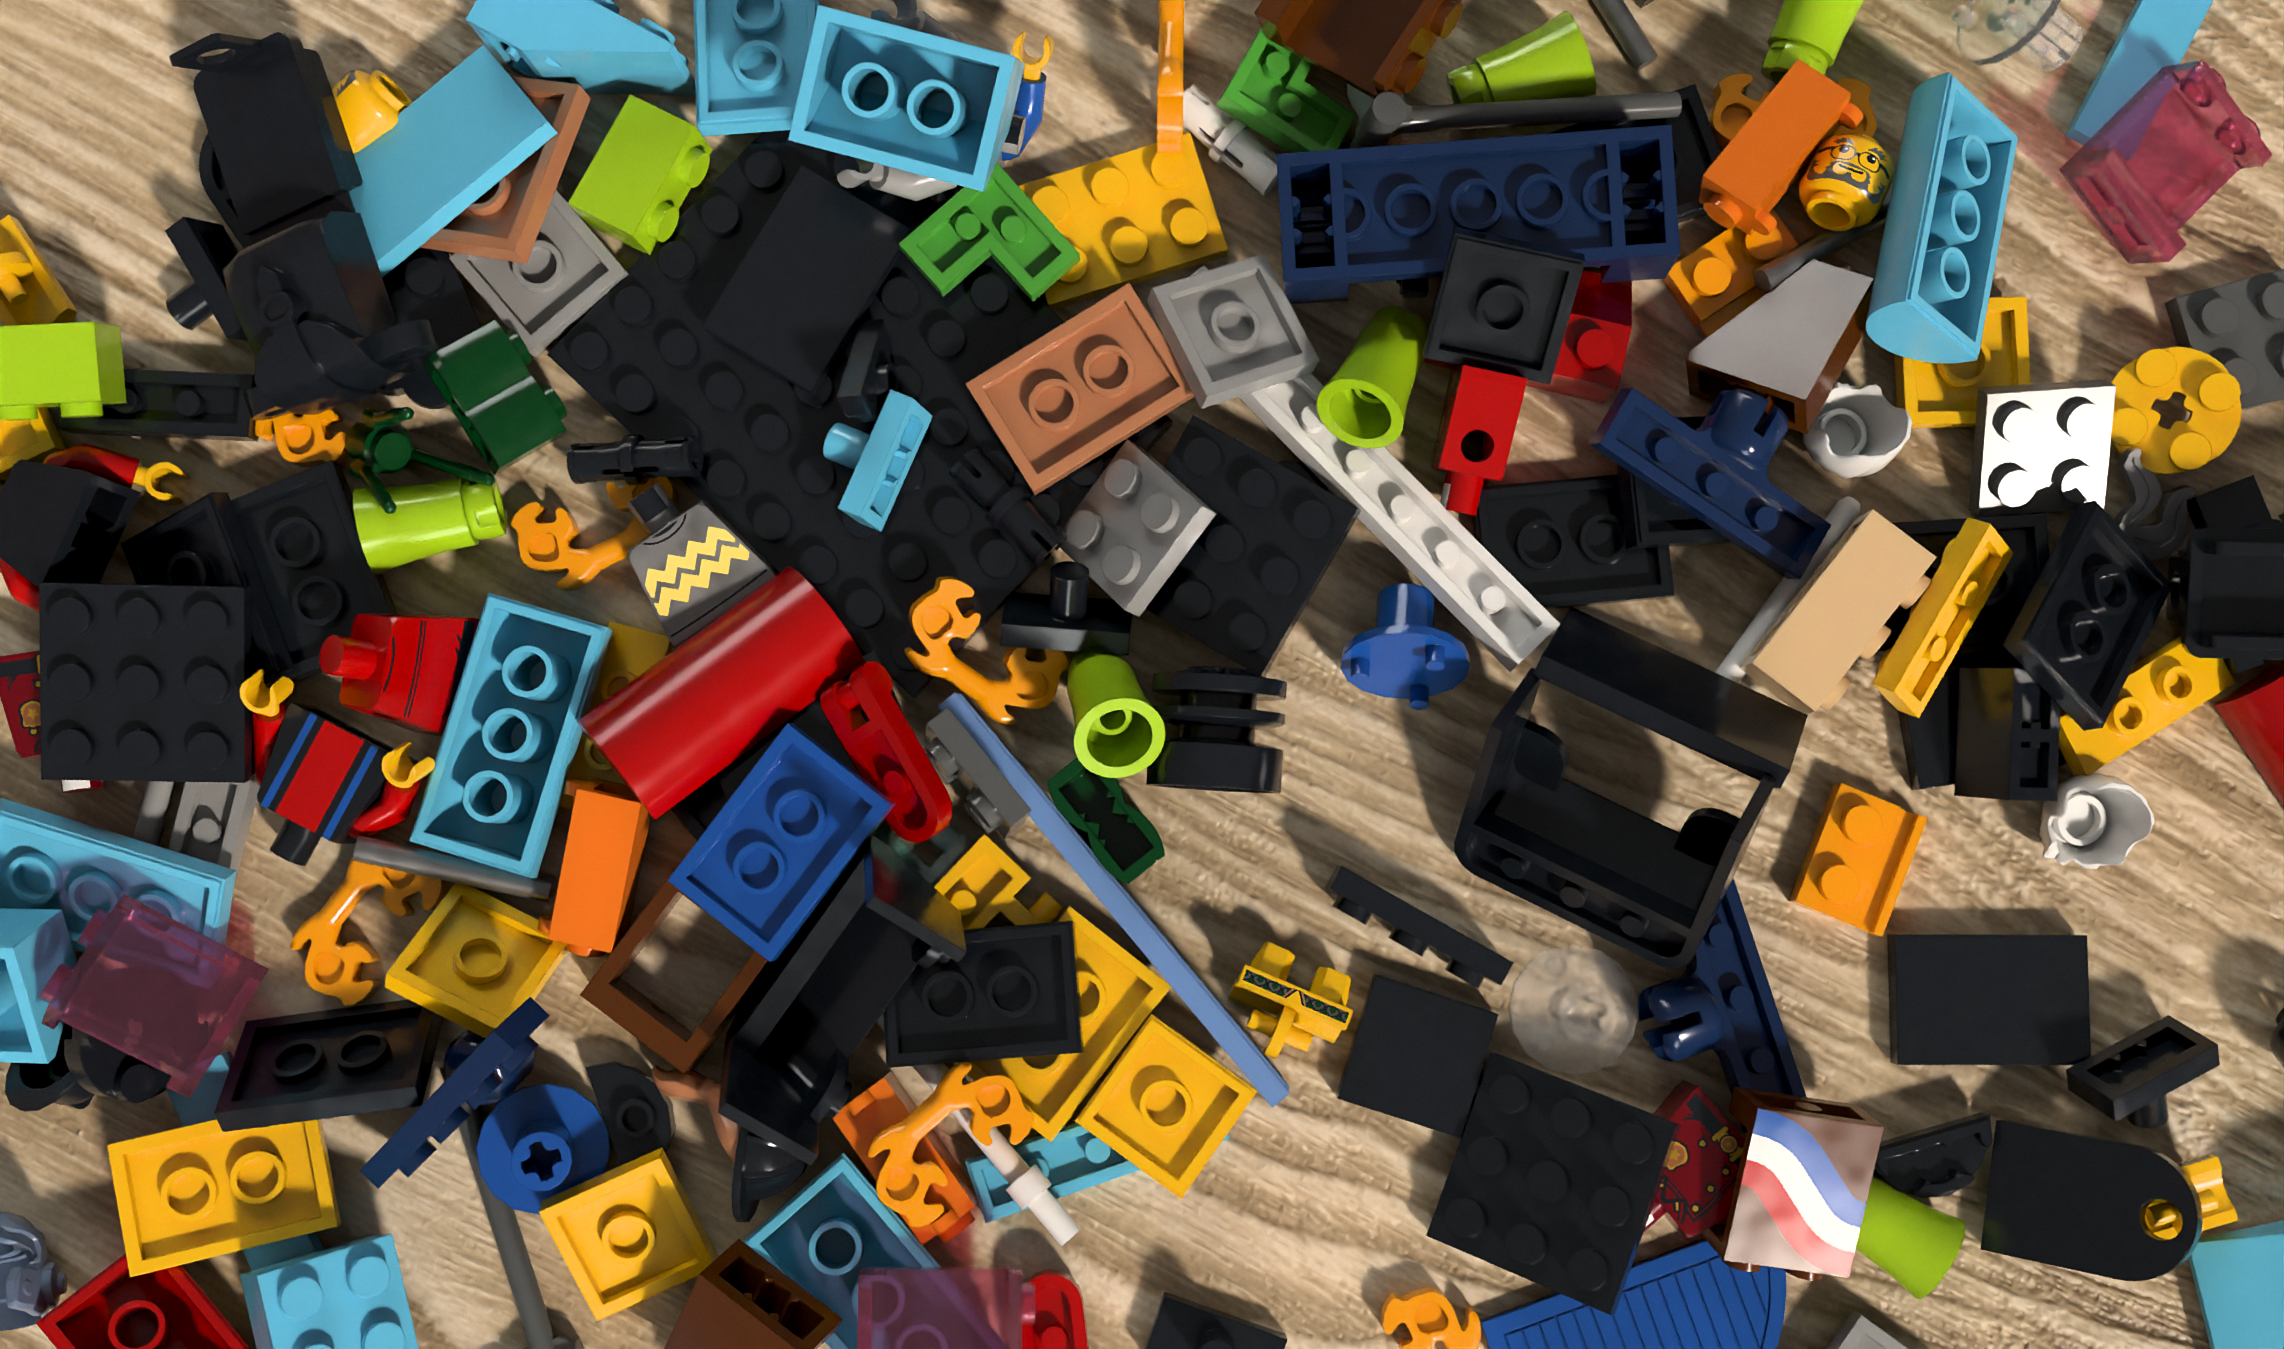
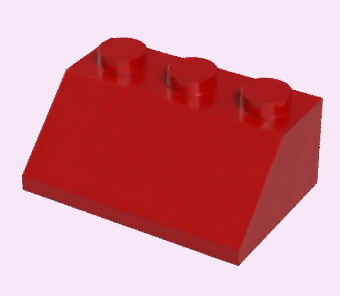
M1583 270L1551 383L1546 384L1527 380L1526 386L1602 404L1617 391L1632 329V281L1601 283L1600 274ZM1439 277V282H1438L1437 291H1436V295H1435V299H1434V304H1435V300H1436V296H1437V292H1438V288H1439V284H1440L1441 277ZM1424 358L1423 363L1445 367L1449 369H1454L1461 366L1429 358Z

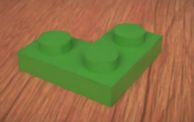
M1261 26L1216 106L1289 153L1337 150L1356 116L1355 113L1304 81L1313 64L1267 39Z
M997 162L985 192L963 187L899 243L901 251L943 297L987 258L992 256L1030 300L1034 302L1080 261V254Z

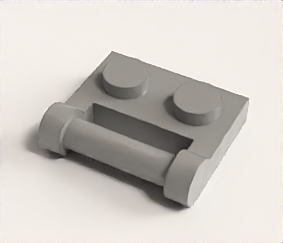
M252 774V780L245 783L185 782L168 849L236 870V882L260 788L255 780V774ZM146 782L133 839L159 846L175 782Z

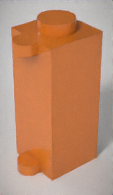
M1797 59L1703 174L1699 202L1703 204V208L1708 216L1723 227L1731 229L1736 226L1749 236L1754 231L1762 235H1769L1777 225L1775 218L1769 212L1808 166L1821 142L1830 138L1840 125L1848 129H1855L1864 118L1861 110L1849 102L1851 92Z
M567 778L563 792L574 796L575 800L553 914L540 915L537 929L548 933L549 940L567 943L566 949L571 953L586 957H601L606 952L612 953L630 928L651 814L625 784L598 778H592L589 781Z
M890 1071L846 1103L832 1119L877 1181L879 1172L890 1150L885 1149L875 1157L870 1158L868 1156L870 1144L882 1130L902 1121L917 1106L893 1072ZM932 1129L918 1142L912 1157L917 1163L932 1160L945 1173L948 1181L947 1186L942 1187L937 1183H931L924 1197V1202L942 1203L944 1212L932 1223L922 1227H912L909 1224L908 1218L900 1214L921 1245H924L936 1235L939 1236L943 1243H946L974 1222L975 1218L970 1213V1210L977 1205L979 1200L972 1183Z

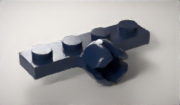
M1634 388L1621 389L1589 443L1590 446L1787 579H1801L1831 527L1830 523L1773 485L1767 477L1768 464L1788 431V417L1776 405L1770 415L1764 413L1768 400L1749 390L1738 388L1733 391L1728 389L1721 391L1700 427L1693 430Z
M1733 878L1693 959L1686 965V970L1683 974L1647 987L1640 993L1636 1003L1639 1022L1655 1017L1658 1022L1671 1020L1670 1023L1644 1032L1643 1036L1656 1056L1666 1061H1680L1713 1049L1719 1057L1731 1096L1735 1086L1807 1097ZM1741 1124L1743 1132L1747 1133V1128Z
M529 997L495 1028L487 1038L468 1029L450 1043L444 1056L445 1082L359 1171L378 1189L398 1170L408 1178L437 1150L429 1139L433 1137L439 1144H442L470 1116L462 1107L465 1102L475 1110L479 1105L495 1104L507 1098L531 1073L534 1067L535 1049L539 1044L530 1035L550 1015Z

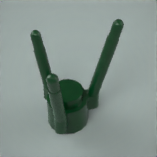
M370 407L366 408L362 413L363 419L357 421L347 435L346 448L349 456L353 459L352 464L349 466V473L363 481L376 502L387 514L395 513L397 507L375 473H394L405 466L408 461L486 486H492L495 483V477L490 473L411 446L407 433L402 428L393 424L413 418L414 411L409 407L383 411Z

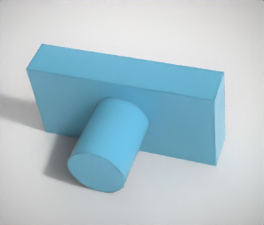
M890 389L871 434L838 422L829 430L824 442L823 454L825 458L854 469L838 509L857 522L880 532L883 530L933 417L914 398Z

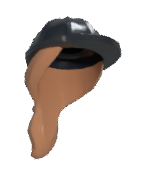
M657 1065L652 1068L653 1082L662 1094L675 1099L709 1106L717 1137L728 1157L734 1162L731 1200L733 1216L736 1222H750L756 1213L760 1199L777 1195L796 1182L804 1173L807 1163L718 1113L721 1083H718L716 1079H707L692 1069L682 1073L678 1069L666 1071Z

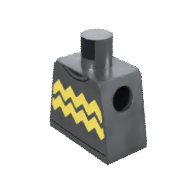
M657 482L626 504L648 534V536L629 548L626 554L674 647L776 577L775 568L704 498H701L680 513Z

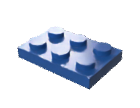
M787 723L667 881L765 959L772 962L780 956L885 819L895 803L795 724Z

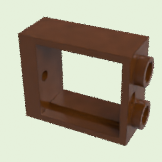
M666 880L580 996L682 1073H686L698 1066L737 1014L772 962H769L757 951H754L694 1033L621 979V976L682 895L696 904Z

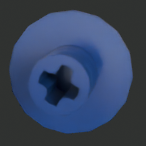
M1408 583L1394 584L1378 593L1376 628L1356 635L1343 647L1340 660V669L1345 678L1357 688L1382 697L1410 699V707L1416 710L1426 709L1429 706L1430 696H1435L1456 687L1466 678L1470 666V656L1465 645L1451 634L1434 629L1433 594L1423 586Z
M543 1083L522 1087L498 1102L483 1122L476 1149L480 1175L492 1194L514 1210L540 1215L539 1209L542 1200L605 1172L610 1153V1144L606 1124L594 1102L574 1088Z

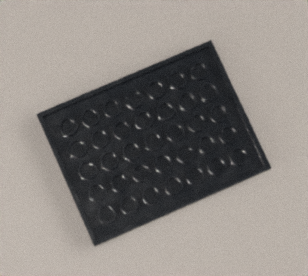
M790 130L761 132L679 217L678 224L670 238L665 242L658 241L651 255L645 253L627 271L629 275L606 293L547 355L632 435L641 434L645 439H671L692 435L698 437L703 450V469L699 471L700 475L697 477L685 476L678 478L697 496L706 499L777 571L781 572L789 566L797 570L831 607L856 645L866 654L875 651L881 665L885 667L889 675L913 698H916L935 676L922 673L916 669L904 654L906 647H910L920 653L926 651L909 623L908 614L912 604L923 594L934 588L938 577L948 576L957 578L974 590L972 597L956 600V605L962 615L966 614L969 610H975L981 616L979 625L967 639L953 637L949 640V646L956 656L1005 604L1006 597L1016 592L1040 567L1033 562L1030 555L1001 525L994 528L985 519L988 511L956 479L949 475L955 463L959 460L977 478H980V472L963 456L973 447L980 446L983 453L1014 486L1021 483L1031 493L1028 500L1062 533L1069 517L1126 440L1034 496L971 396L965 383L1052 331L1065 321L1039 297L1032 302L992 256L987 258L943 297L902 252L814 396L706 332L702 328L703 323L802 165L911 229V232L940 208L930 197L913 201L876 190L871 187L869 180L854 188H845L838 182L837 174L845 169L860 172L859 165L854 158L788 140ZM877 319L884 320L891 362L895 366L898 377V392L914 398L933 416L882 532L857 522L838 509L854 469L825 458L823 454L826 436L834 424L840 422L868 434H871L876 421L859 422L855 417L848 418L842 412L836 397L859 326H861L862 321ZM1164 415L1127 439L1148 452L1170 429L1173 421L1167 415ZM1039 533L1035 534V538L1052 554L1055 549Z

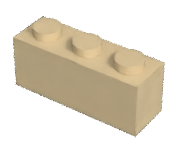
M1874 509L1857 517L1739 668L1793 709L1804 714L1816 712L1819 707L1828 711L1839 701L1850 686L1851 680L1844 675L1857 658L1861 656L1863 659L1868 660L1889 637L1891 629L1884 624L1900 605L1905 610L1908 609L1929 586L1931 579L1924 573L1937 557Z

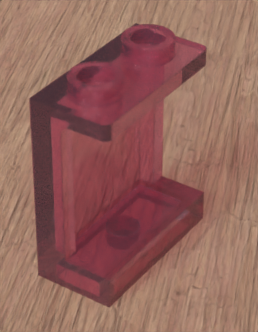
M2198 60L2162 67L2059 171L2129 264L2169 262L2187 245L2177 231L2237 171L2243 168L2263 166L2272 157V153L2260 138L2261 133L2256 123L2242 113L2227 92L2226 83L2221 74L2210 67L2205 61Z
M123 894L111 913L99 908L86 925L77 941L78 944L86 947V950L76 965L72 968L61 963L46 984L39 998L49 1004L41 1024L54 1030L58 1023L62 1021L171 1075L165 1087L190 1099L269 968Z
M1020 1266L860 1268L857 1349H1022V1325L1035 1324V1284L1022 1283V1270Z

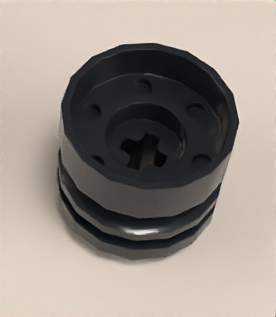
M1191 666L1188 669L1177 672L1153 674L1152 692L1180 696V705L1153 706L1163 722L1178 725V738L1165 739L1159 756L1147 767L1146 785L1209 791L1281 793L1283 750L1254 741L1255 730L1276 728L1285 724V714L1256 710L1257 701L1285 700L1287 682L1266 678L1248 669L1217 666Z

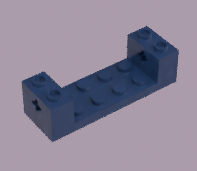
M1672 125L1276 154L1284 293L1290 304L1347 301L1350 283L1441 277L1454 226L1582 253L1585 255L1586 260L1584 267L1600 266L1601 283L1665 279L1680 256Z

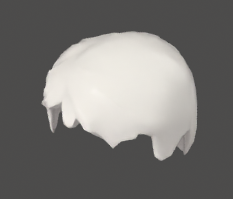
M1836 382L1808 434L1803 433V443L1806 445L1813 461L1817 462L1826 471L1845 479L1862 477L1880 471L1899 453L1910 438L1913 423L1910 415L1904 408L1894 407L1887 401L1878 385L1869 384L1858 387Z
M2091 773L2088 776H2073L2057 785V801H2044L2042 804L2039 834L2044 846L2042 855L2044 858H2055L2061 865H2065L2073 860L2081 867L2097 869L2099 866L2122 864L2133 845L2144 839L2151 832L2155 822L2153 813L2142 794L2118 777L2099 773Z

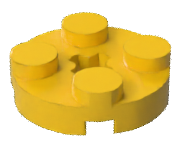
M2175 346L2149 350L2125 365L2111 381L2112 384L2116 385L2111 434L2112 447L2120 458L2127 448H2140L2142 453L2139 459L2142 466L2156 475H2173L2198 469L2220 456L2230 445L2239 428L2242 415L2240 385L2221 362L2202 351ZM2172 394H2176L2184 398L2182 407L2190 412L2187 422L2175 421L2170 429L2163 428L2158 425L2161 414L2152 410L2153 403L2156 399L2167 401Z

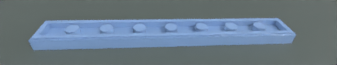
M955 692L938 706L939 709L943 711L948 707L1031 808L1030 818L1273 1108L1290 1094V1087L1285 1079L1118 879L1105 870L1088 843L1059 812L1052 800L966 697L961 693L957 694Z

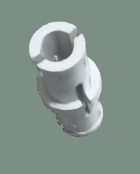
M1193 84L1190 89L1187 88L1183 92V128L1192 133L1210 150L1208 156L1217 164L1225 162L1244 177L1262 196H1265L1278 183L1276 154L1248 131L1249 126L1238 119L1232 118L1227 112L1216 106L1196 85Z

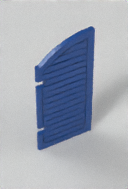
M1703 1238L1632 1264L1615 1314L1609 1315L1556 1292L1482 1319L1480 1323L1489 1349H1776L1785 1313L1786 1272L1782 1268L1761 1266L1758 1272H1745L1734 1269L1724 1264L1719 1254Z

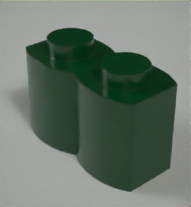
M496 320L427 357L424 368L437 391L460 421L473 446L494 475L560 438L566 430L561 420L567 417L566 409L554 389L549 384L540 387L530 375L526 365L532 362V358L523 340L513 329L504 332Z
M1075 758L1047 781L1051 798L1059 812L1071 824L1088 832L1089 842L1097 860L1105 870L1118 880L1130 884L1165 856L1163 843L1157 830L1141 812L1124 804L1123 794L1116 778L1096 775L1086 769L1078 758Z

